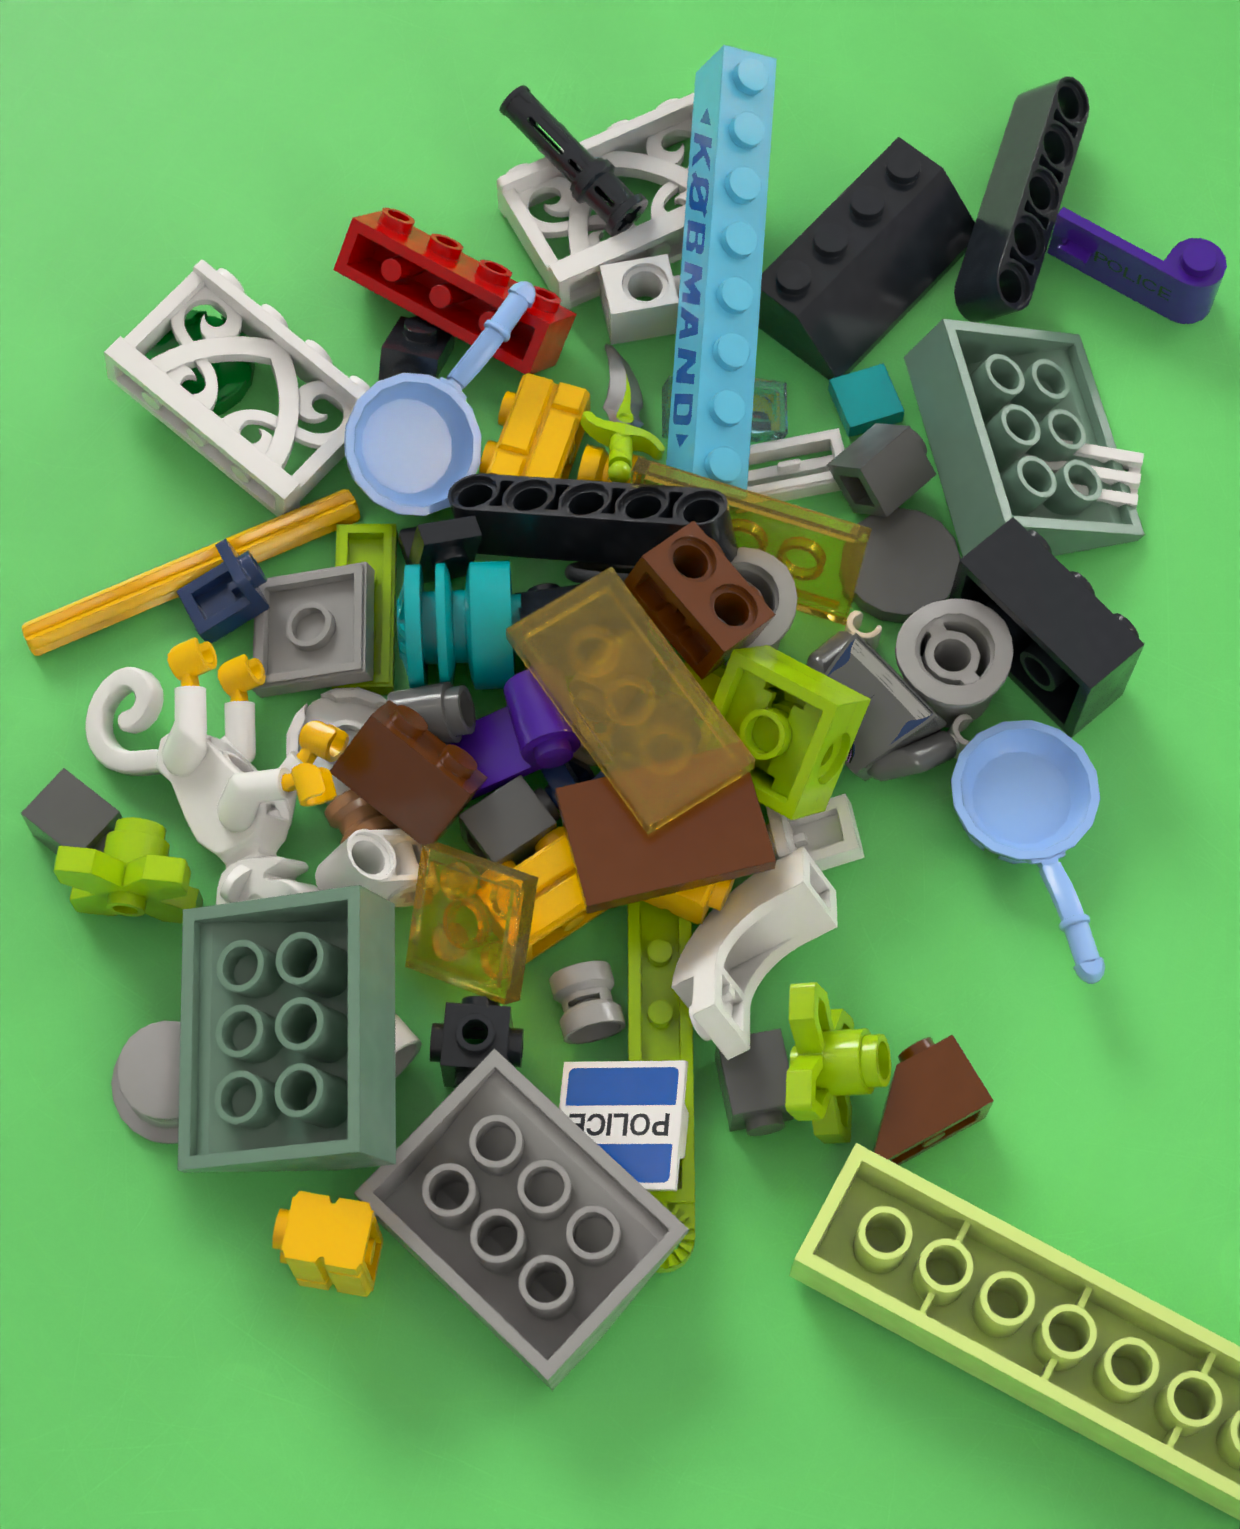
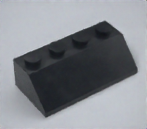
M898 137L762 273L758 328L828 380L849 374L966 253L975 221L945 170Z

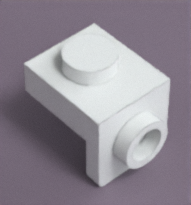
M846 794L830 798L824 812L790 820L766 806L770 824L766 825L776 860L802 846L821 871L865 858L852 804Z

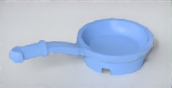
M520 281L509 288L506 299L491 320H486L484 323L485 329L448 374L447 379L443 377L437 379L427 374L401 373L377 381L356 401L345 426L344 454L351 477L373 503L399 515L426 516L450 507L447 496L452 485L463 477L476 474L481 463L482 435L473 409L466 402L467 396L462 392V389L466 388L482 370L502 342H507L510 339V332L527 308H532L536 292L531 283Z
M1033 720L1001 722L977 733L959 753L951 778L954 810L971 842L984 851L986 848L989 852L999 855L998 859L1012 864H1037L1040 869L1041 878L1060 917L1059 928L1065 932L1076 965L1074 970L1082 981L1088 984H1095L1104 975V959L1099 956L1089 926L1090 917L1084 914L1072 882L1061 862H1058V859L1065 857V851L1073 848L1093 825L1100 802L1097 771L1083 747L1060 729Z

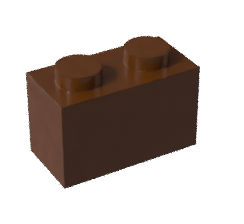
M389 700L370 715L330 771L343 784L421 846L429 850L447 832L488 777L477 769L476 761L468 752L453 744L446 745L427 730L428 724L420 714L407 706H397Z

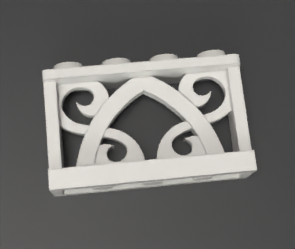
M694 93L680 99H669L661 103L655 110L632 120L618 121L606 131L579 142L595 159L601 157L604 160L608 159L615 167L614 174L616 176L638 178L663 185L653 199L651 220L637 226L633 224L626 231L600 241L604 236L606 223L598 215L591 216L592 208L586 202L578 203L572 197V192L570 191L571 183L546 157L530 164H519L497 179L499 210L507 218L549 291L561 298V306L571 309L600 296V265L668 254L670 264L682 259L689 167L685 169L680 166L684 159L683 144L674 152L664 149L691 138ZM680 193L675 198L674 205L680 204L683 206L667 212L664 208L666 203L675 194ZM558 195L560 201L552 205L544 204V210L554 217L563 218L569 216V220L557 223L544 222L533 217L529 208ZM568 236L570 256L558 260L545 238Z
M202 259L193 267V271L124 339L120 336L104 351L107 376L113 383L277 517L299 508L301 500L345 456L344 438L346 423L356 401L370 388L359 377L353 375L347 377L332 364L328 353L319 344L312 340L304 342L289 330L285 319L272 306L268 304L260 306L247 296L240 282L230 272L223 268L215 270ZM199 305H210L227 319L222 326L213 327L206 322L205 315H203L200 322L203 340L193 341L185 328L187 313ZM172 329L180 346L149 360L145 355ZM241 331L249 337L240 336ZM243 361L270 365L278 390V416L262 410L247 409L233 412L221 419L213 412L218 397V382L215 370L211 364ZM197 367L203 376L206 386L200 393L191 394L181 385L186 380L196 381V376L191 369ZM297 376L306 383L299 389ZM318 399H326L343 413L341 425L328 433H313L298 427V420L317 424L328 419V414H320L313 409L312 405ZM247 425H260L275 432L274 436H272L269 432L259 428L261 439L256 443H251L241 435V431ZM295 442L317 449L292 476L284 470Z

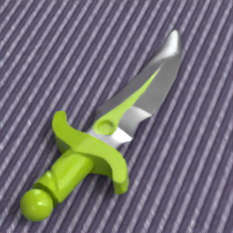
M606 344L604 347L608 357L610 379L603 409L607 413L609 421L595 416L590 411H584L580 424L590 437L609 447L608 476L612 482L626 483L632 475L633 451L644 452L659 461L663 457L665 447L655 435L640 428L644 425L639 418V412L643 408V400L638 381L626 360L612 345Z

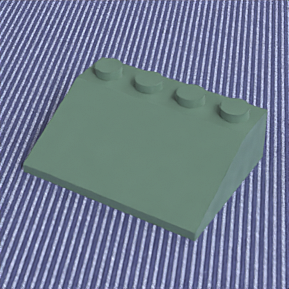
M942 319L904 356L963 557L1012 517L1026 530L1031 529L1039 533L1050 546L1053 556L1134 542L1145 535L1136 508L1127 504L1116 507L1109 503L1096 501L1101 496L1102 489L1131 493L1128 485L1121 482L1113 485L1102 482L1097 472L1091 466L1124 471L1122 464L1114 460L1102 463L1092 458L1073 455L1084 444L1117 449L1079 334ZM1063 440L1073 441V444H1068ZM1044 461H1067V463L1055 473ZM1072 484L1087 486L1088 496L1078 492Z
M361 885L184 909L182 925L178 1171L184 1173L332 1171L396 1164L395 904Z

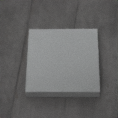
M368 562L267 578L266 583L259 586L270 606L268 610L254 618L253 658H258L261 661L266 676L263 685L252 689L259 697L373 681L375 570Z

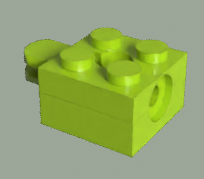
M769 645L732 650L727 666L723 664L703 680L685 662L678 667L672 676L670 693L691 705L697 713L695 719L704 723L700 732V743L695 755L742 745L758 801L790 820L826 810L871 701L870 698Z

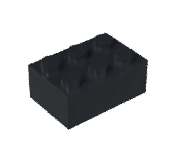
M1012 517L959 560L949 599H967L979 602L993 609L1005 621L1012 637L1013 659L1008 677L1070 738L1123 695L1144 643L1139 639V634L1134 625L1126 617L1118 613L1113 614L1095 596L1093 587L1084 576L1075 571L1070 572L1052 555L1050 546L1039 533L1031 529L1026 530Z

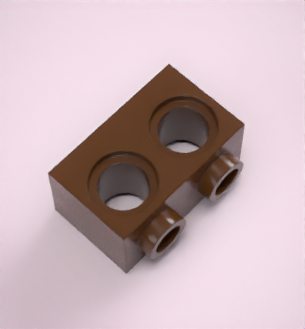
M692 521L641 556L621 585L701 680L729 661L732 650L747 648L775 617V613L765 603L762 594L743 578L724 556L719 544L708 537L695 521Z

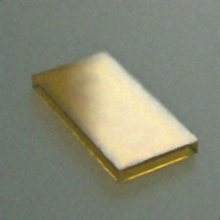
M638 457L632 469L630 483L709 488L724 494L728 501L738 548L760 549L774 555L787 566L795 582L797 611L846 626L847 618L852 610L872 528Z
M612 566L506 628V639L647 834L657 830L755 768L756 759Z

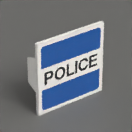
M686 1060L564 1062L559 1109L647 1191H677L680 1159L685 1158L689 1112L685 1105L688 1062Z

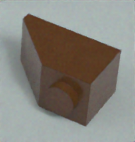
M953 1034L936 1044L931 1037L924 1038L899 1054L898 1059L901 1063L896 1065L890 1082L873 1148L874 1153L897 1165H901L986 1118L994 1100Z

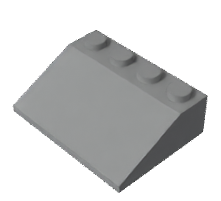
M495 1049L396 1149V1164L380 1166L354 1192L359 1201L370 1203L377 1222L552 1391L603 1337L689 1232V1229Z

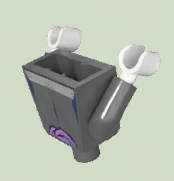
M860 611L851 612L847 618L845 630L837 632L812 652L806 664L871 699L845 765L864 781L871 778L887 781L923 773L953 758L958 759L959 753L970 742L964 739L960 732L969 726L973 720L972 717L962 714L954 720L947 732L941 731L947 723L875 651L878 647L882 627L878 625L872 632L862 633L858 629L861 626L864 614Z

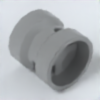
M587 961L562 968L551 975L549 983L553 999L561 1003L564 1013L559 1020L564 1042L568 1044L591 1043L611 1037L625 1028L621 1005L615 1003L612 999L611 990L615 985V981L608 962Z

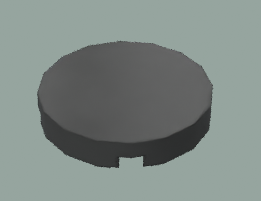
M897 508L888 517L870 515L856 524L844 544L840 573L843 583H846L847 589L852 594V600L861 610L879 620L903 624L921 607L936 601L949 599L961 557L955 538L940 521L921 511Z

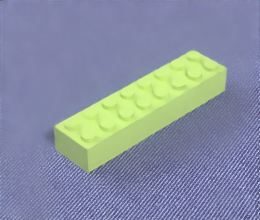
M857 1143L855 1144L794 1259L790 1277L1240 1521V1346Z

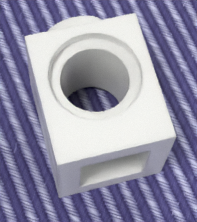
M668 254L600 265V300L611 345L676 334L680 275L673 276ZM647 296L653 298V300L640 301L635 298Z

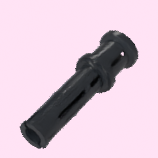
M521 85L506 97L499 111L571 183L570 191L572 192V197L578 203L586 202L606 223L605 231L611 237L626 231L639 219L648 205V200L641 193L634 195L614 174L615 167L608 159L604 160L602 157L595 159L566 127L530 93V89L527 86Z

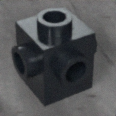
M468 996L464 997L461 1003L446 1002L444 1023L432 1024L430 1062H440L444 1087H454V1089L494 1049L514 1067H521L524 1028H513L511 1006H500V1002L494 998ZM464 1038L482 1039L484 1041L474 1045L466 1042Z

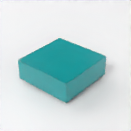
M884 363L829 379L828 391L848 438L865 433L875 423L895 424L903 421L905 411Z

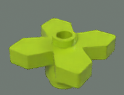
M135 817L118 819L114 831L109 832L106 836L104 852L90 848L58 846L53 872L60 883L72 887L70 902L76 912L116 916L119 914L131 917L147 914L163 922L183 924L184 909L198 908L203 905V898L199 889L189 886L191 870L187 861L183 858L168 857L170 845L165 840L166 828L157 822Z
M817 982L790 984L789 1024L795 1046L792 1047L790 1052V1067L786 1074V1111L797 1121L812 1120L814 1135L824 1144L850 1143L852 1105L849 1095H868L873 1093L875 1087L888 1086L891 1076V1055L888 1041L884 1034L872 1035L867 1028L854 1029L853 1018L844 1009H830L828 994Z

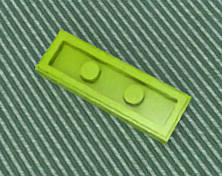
M337 524L335 567L368 562L375 570L373 681L334 686L332 689L359 687L379 695H388L394 691L398 535L396 524Z

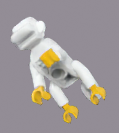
M194 637L174 646L168 653L167 661L175 677L181 681V687L175 688V721L170 733L161 738L158 750L129 751L118 743L113 733V720L117 707L127 695L133 692L135 694V703L129 710L122 712L118 716V726L122 731L137 734L143 732L157 720L162 710L164 701L163 689L159 680L152 673L136 667L118 669L102 681L93 694L86 715L85 731L90 750L96 759L110 770L130 776L162 774L171 782L183 815L197 842L217 855L226 865V869L221 873L217 887L216 905L319 891L318 887L313 884L295 881L297 876L308 871L309 866L305 862L280 857L276 853L286 841L292 824L297 796L299 804L306 807L320 805L336 798L337 794L331 771L324 767H317L313 763L317 756L328 762L338 760L349 742V735L345 731L321 721L306 723L299 735L301 750L299 752L291 751L278 769L258 771L251 764L256 755L255 703L248 700L247 691L265 683L266 676L263 665L258 658L248 660L247 655L242 654L224 662L218 669V680L223 690L230 696V702L224 704L225 735L221 739L207 735L206 688L200 686L198 676L216 668L217 655L210 642L205 641L199 644L198 639Z

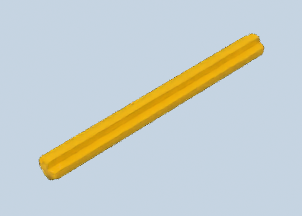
M342 489L226 539L239 555L249 551L257 563H260L336 531L337 524H353L360 519V511L352 493L348 489ZM218 542L25 622L21 626L22 633L30 651L34 656H40L179 597L177 590L224 562L215 546Z

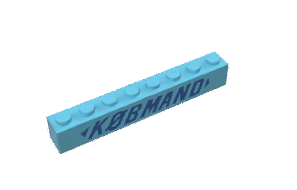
M723 45L695 75L665 485L718 490L725 495L729 510L732 511L747 500L777 59Z

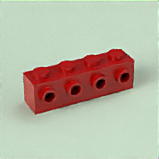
M383 208L382 211L352 217L333 270L470 345L475 342L485 329L484 323L486 320H491L506 299L509 288L518 283L511 279L512 272L505 266L490 260L477 261L462 253L463 246L458 241L445 235H429L414 227L415 220L402 211L393 208ZM534 286L536 297L532 308H527L510 332V339L507 342H502L492 356L523 374H535L556 365L577 315L560 305L561 298L558 295Z

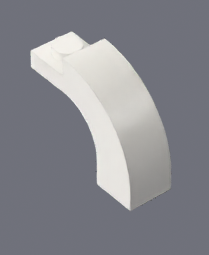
M803 846L776 860L775 869L755 873L729 894L722 910L713 909L704 919L703 923L698 926L677 962L672 980L673 990L689 1008V1016L698 1035L705 1041L712 1040L727 1060L750 1049L751 1002L758 985L766 974L782 958L796 948L838 927L836 890Z

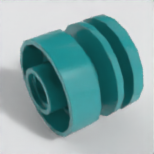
M510 561L470 562L467 570L465 590L454 591L446 564H436L435 591L424 592L421 564L405 565L404 582L399 599H397V634L399 657L408 675L409 688L428 684V665L438 664L440 683L448 681L453 685L456 663H468L475 690L504 689L506 682L515 676V655H523L522 628L518 609L521 607V594H512Z

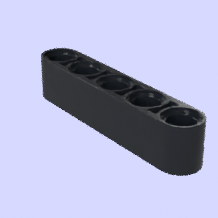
M1065 76L1025 91L1018 95L1014 102L955 283V303L962 316L970 322L980 323L1021 311L1031 301L1089 115L1090 107L1087 93L1082 84L1074 77Z
M472 474L455 482L449 489L447 496L454 519L475 515L482 533L477 554L635 566L641 556L692 521H695L708 537L719 544L724 556L730 563L736 557L738 550L728 501L724 494L709 488L498 474Z

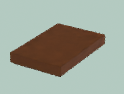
M742 745L555 788L556 801L587 914L775 869L776 858Z

